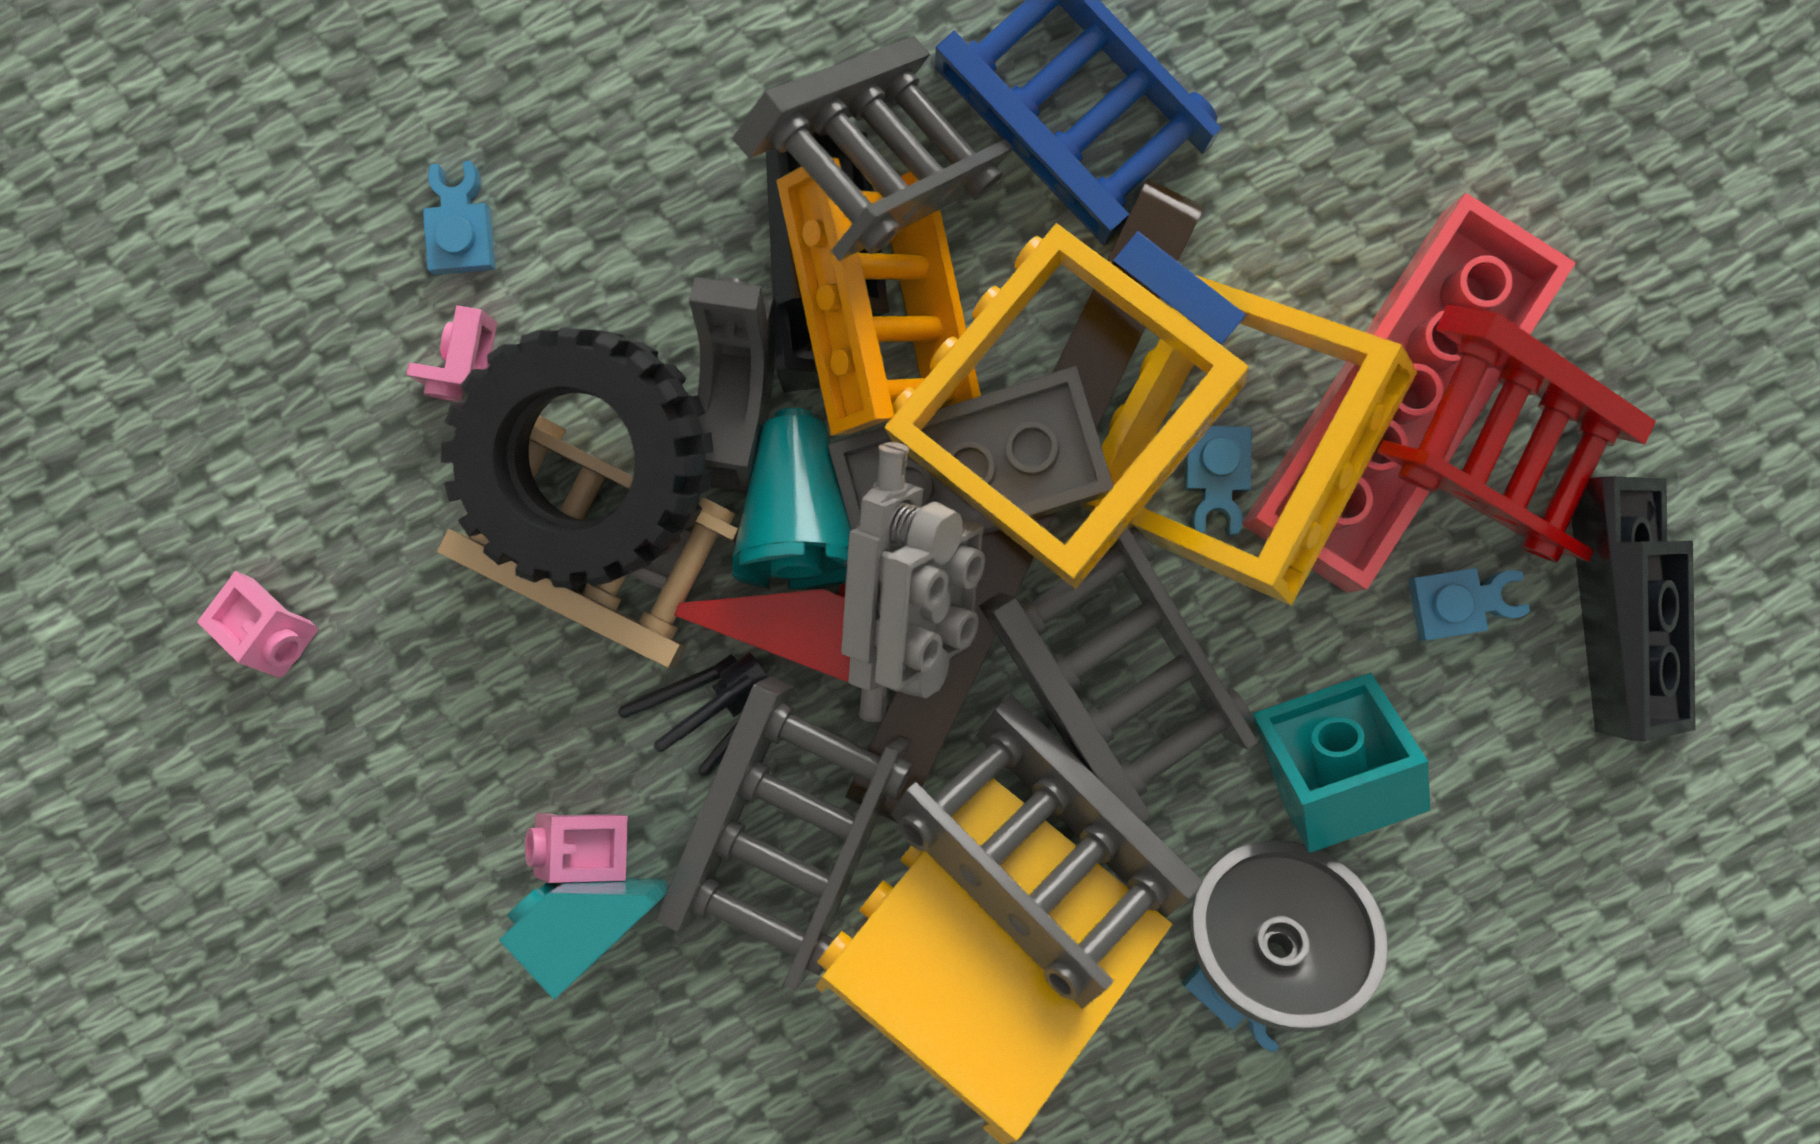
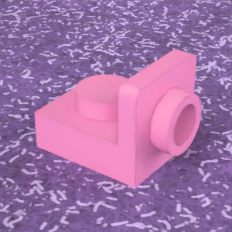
M456 305L453 323L448 322L445 325L441 337L440 350L442 358L446 360L445 368L408 363L406 376L425 385L423 394L426 396L462 402L465 391L462 390L461 384L471 370L487 369L489 367L487 355L493 349L497 321L481 309Z
M237 571L233 573L197 621L237 663L278 678L286 675L318 632V628L310 620L287 611L257 581Z
M536 813L535 828H529L525 838L527 866L533 867L535 878L548 883L626 881L628 816L621 814L556 815L552 813Z

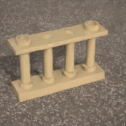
M539 415L529 442V462L533 477L535 478L549 450L582 466L560 511L577 519H585L605 478L629 490L633 478L632 475L562 441L566 429ZM701 497L698 504L703 509L695 521V525L651 612L643 611L639 621L616 610L622 600L616 595L626 576L594 587L592 584L586 583L582 593L574 588L554 587L549 578L533 583L516 576L515 568L517 564L513 561L497 565L483 553V549L489 541L483 534L468 537L464 533L451 529L447 530L437 552L667 668H676L687 648V645L673 639L678 630V627L673 625L677 617L674 614L678 603L685 602L718 535L735 543L738 528L731 525L736 515L735 513Z

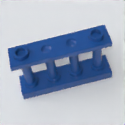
M1025 0L979 43L972 40L967 44L953 30L935 49V69L1002 140L1006 139L1012 145L1013 151L1103 246L1122 230L1129 213L1123 208L1126 205L1125 196L1187 139L1203 155L1213 145L1222 129L1216 122L1217 114L1211 104L1196 92L1189 94L1100 0ZM1059 4L1084 31L1022 88L1014 86L1010 89L995 73L997 70L995 62ZM1102 49L1127 76L1065 133L1057 131L1053 134L1037 117L1040 114L1038 107ZM1145 94L1170 122L1108 179L1102 176L1096 179L1080 163L1083 159L1081 152Z

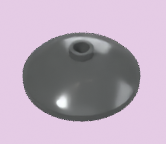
M1267 840L1244 845L1221 858L1203 879L1204 883L1198 888L1191 909L1190 933L1192 946L1199 966L1208 982L1235 1010L1259 1024L1274 1029L1290 1032H1313L1334 1027L1348 1020L1363 1008L1374 995L1381 983L1387 963L1388 943L1385 924L1381 912L1367 887L1339 860L1321 850L1308 853L1305 845L1301 843ZM1267 943L1279 944L1285 950L1286 957L1279 958L1274 956L1269 951Z

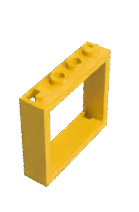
M1056 223L1043 239L1035 236L1024 246L1014 264V268L1017 270L1001 289L993 286L981 297L972 313L974 321L961 337L957 339L955 336H952L938 348L930 362L932 371L915 390L913 387H908L896 398L892 404L894 416L884 428L893 443H900L908 447L907 455L1076 590L1243 389L1249 366ZM1061 264L1207 373L1065 545L921 431Z
M1197 276L1246 314L1239 324L1361 366L1259 557L1146 508L1141 510L1128 528L1134 526L1144 535L1148 542L1292 606L1414 380L1417 371L1403 345ZM1172 307L1174 311H1176L1178 314H1180L1182 317L1188 320L1185 316H1183L1181 313H1179L1176 309ZM1162 339L1159 340L1155 349L1148 352L1143 359L1139 378L1125 404L1119 406L1114 412L1109 425V433L1101 446L1113 486L1154 439L1194 363ZM1104 498L1081 505L1092 513Z

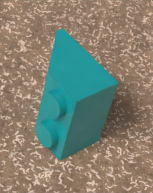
M1371 672L1252 713L1284 808L1308 853L1431 811L1428 760Z
M626 878V881L565 882L558 887L555 883L547 882L540 889L535 888L506 915L514 926L499 941L555 1000L666 895L670 885L664 879Z

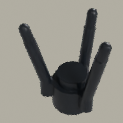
M748 652L739 660H736L731 653L708 669L621 706L618 714L622 718H627L721 678L719 682L712 686L718 696L655 741V750L663 752L725 708L729 710L733 717H736L743 711L753 684L768 678V676L751 652ZM737 723L700 765L698 772L701 776H708L722 761Z

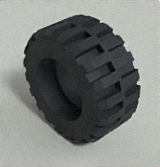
M560 328V330L556 331L539 330L521 335V340L518 344H502L487 355V362L490 366L487 369L471 370L461 384L462 390L469 394L465 402L451 403L445 419L447 425L456 427L453 441L441 442V462L453 463L455 480L443 483L449 502L461 500L467 514L458 520L468 537L480 534L485 536L489 543L484 547L483 553L497 565L513 561L517 564L515 568L516 576L533 583L549 578L553 586L558 588H576L585 583H591L594 587L613 582L652 564V561L667 554L681 541L680 534L684 529L694 525L703 509L697 504L701 493L709 491L713 471L705 469V454L714 452L711 432L705 434L702 432L699 416L706 414L698 395H688L683 387L687 378L674 364H664L657 358L659 351L643 342L630 341L625 339L623 334L609 331ZM568 394H588L602 399L621 418L632 441L634 473L628 493L616 509L599 518L577 519L558 510L542 494L530 468L529 442L536 420L551 401Z

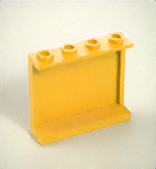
M993 778L952 818L981 846L1024 802ZM1045 820L1000 867L1029 895L1068 856L1076 845ZM911 845L899 860L909 868L895 887L883 880L859 909V912L868 918L863 927L853 939L844 931H841L819 958L817 963L826 972L815 987L822 993L827 987L986 1120L981 1128L1000 1144L1017 1141L1173 924L1156 910L1148 909L1098 963L1114 982L1105 992L1081 1009L1074 1000L1063 998L1051 988L1045 979L1044 970L927 851H920ZM1098 863L1048 915L1079 944L1127 893L1128 888Z

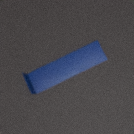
M1139 231L1135 233L1111 263L1115 262L1221 345L1246 316L1244 312Z

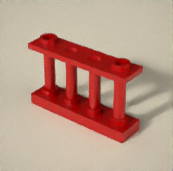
M1447 304L1436 330L1459 344L1456 354L1461 359L1418 449L1383 440L1378 453L1402 466L1397 475L1402 480L1431 492H1436L1440 488L1525 538L1521 545L1523 550L1555 563L1559 562L1562 554L1589 562L1594 550L1565 533L1585 492L1589 478L1592 477L1606 446H1614L1617 439L1645 445L1656 421L1498 312ZM1495 368L1501 372L1498 381L1503 385L1461 471L1446 462L1444 458L1486 369ZM1528 395H1536L1541 398L1538 407L1543 411L1503 495L1486 486V483ZM1576 421L1579 423L1576 432L1581 435V438L1541 519L1526 510L1567 422Z

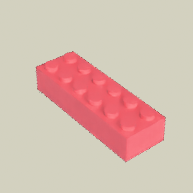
M1464 193L1441 213L1365 331L1366 333L1403 345L1417 374L1311 569L1346 593L1367 590L1430 492L1399 478L1397 475L1402 466L1378 453V450L1383 440L1418 449L1461 359L1456 354L1459 344L1436 330L1447 304L1498 312L1531 334L1576 264L1567 256L1468 193ZM1345 362L1243 520L1242 525L1264 540L1267 541L1361 366ZM1486 369L1444 458L1446 462L1449 463L1500 383L1498 378L1501 372L1497 369Z

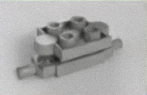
M892 442L879 445L878 481L874 483V488L862 498L860 526L851 530L849 535L841 654L850 657L848 683L861 688L858 716L869 722L882 721V718H884L886 714L887 688L925 699L941 689L948 674L950 658L970 647L976 636L979 623L978 615L975 612L977 586L985 566V556L981 551L984 525L963 519L959 513L935 501L922 507L923 488L905 483L908 447Z

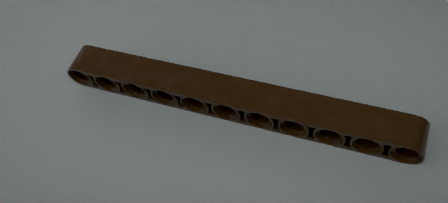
M1147 179L1107 261L1112 263L1137 231L1178 261L1204 206ZM1115 262L1112 264L1120 271L1125 273L1127 276H1129L1131 279H1133L1135 282H1137L1139 285H1141L1143 288H1145L1147 291H1149L1151 294H1153L1155 297L1160 299L1158 295L1152 292L1149 288L1143 285L1140 281L1134 278L1131 274L1125 271L1118 264H1116ZM1093 289L1052 373L1077 366L1094 425L1097 429L1146 327ZM1055 513L1033 520L1045 530H1048ZM1002 530L984 534L982 538L981 551L985 556V566L977 586L975 612L978 615L979 623L971 646L950 658L948 674L944 684L939 691L925 699L897 691L868 751L882 757L886 746L899 736L911 741L904 757L905 761L913 764L908 780L896 801L887 797L880 813L881 816L897 824L898 822L890 814L910 786L917 782L923 787L997 635L979 605L1000 591L1015 597L1034 559L1032 554ZM856 775L845 798L861 805L871 781Z

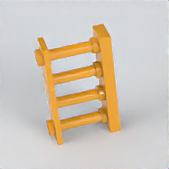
M832 158L840 167L839 158ZM801 166L776 181L831 436L849 435L891 420L894 416L892 404L896 398L908 387H913L915 390L932 371L930 362L938 348L952 336L959 339L966 331V325L940 210L899 230L891 240L894 254L857 252L839 261L832 254L831 250L852 223ZM911 172L900 176L908 186L918 181ZM861 191L871 203L883 199L878 192ZM865 279L899 280L907 316H873ZM878 342H913L921 378L887 380ZM975 367L941 408L981 396Z

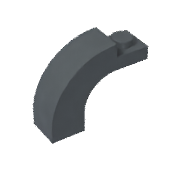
M694 277L689 304L700 347V374L697 395L706 414L699 416V421L703 434L711 432L714 451L705 454V469L713 471L710 487L747 492L762 425L769 419L775 361L773 298L763 297L761 286L750 285L738 278L722 277L712 280Z

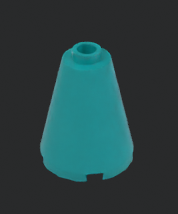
M804 408L781 409L775 413L774 418L767 420L762 425L731 559L732 576L742 583L769 588V577L790 579L789 590L825 588L846 583L851 526L828 444L831 443L826 424L822 420L813 417V413L810 410Z

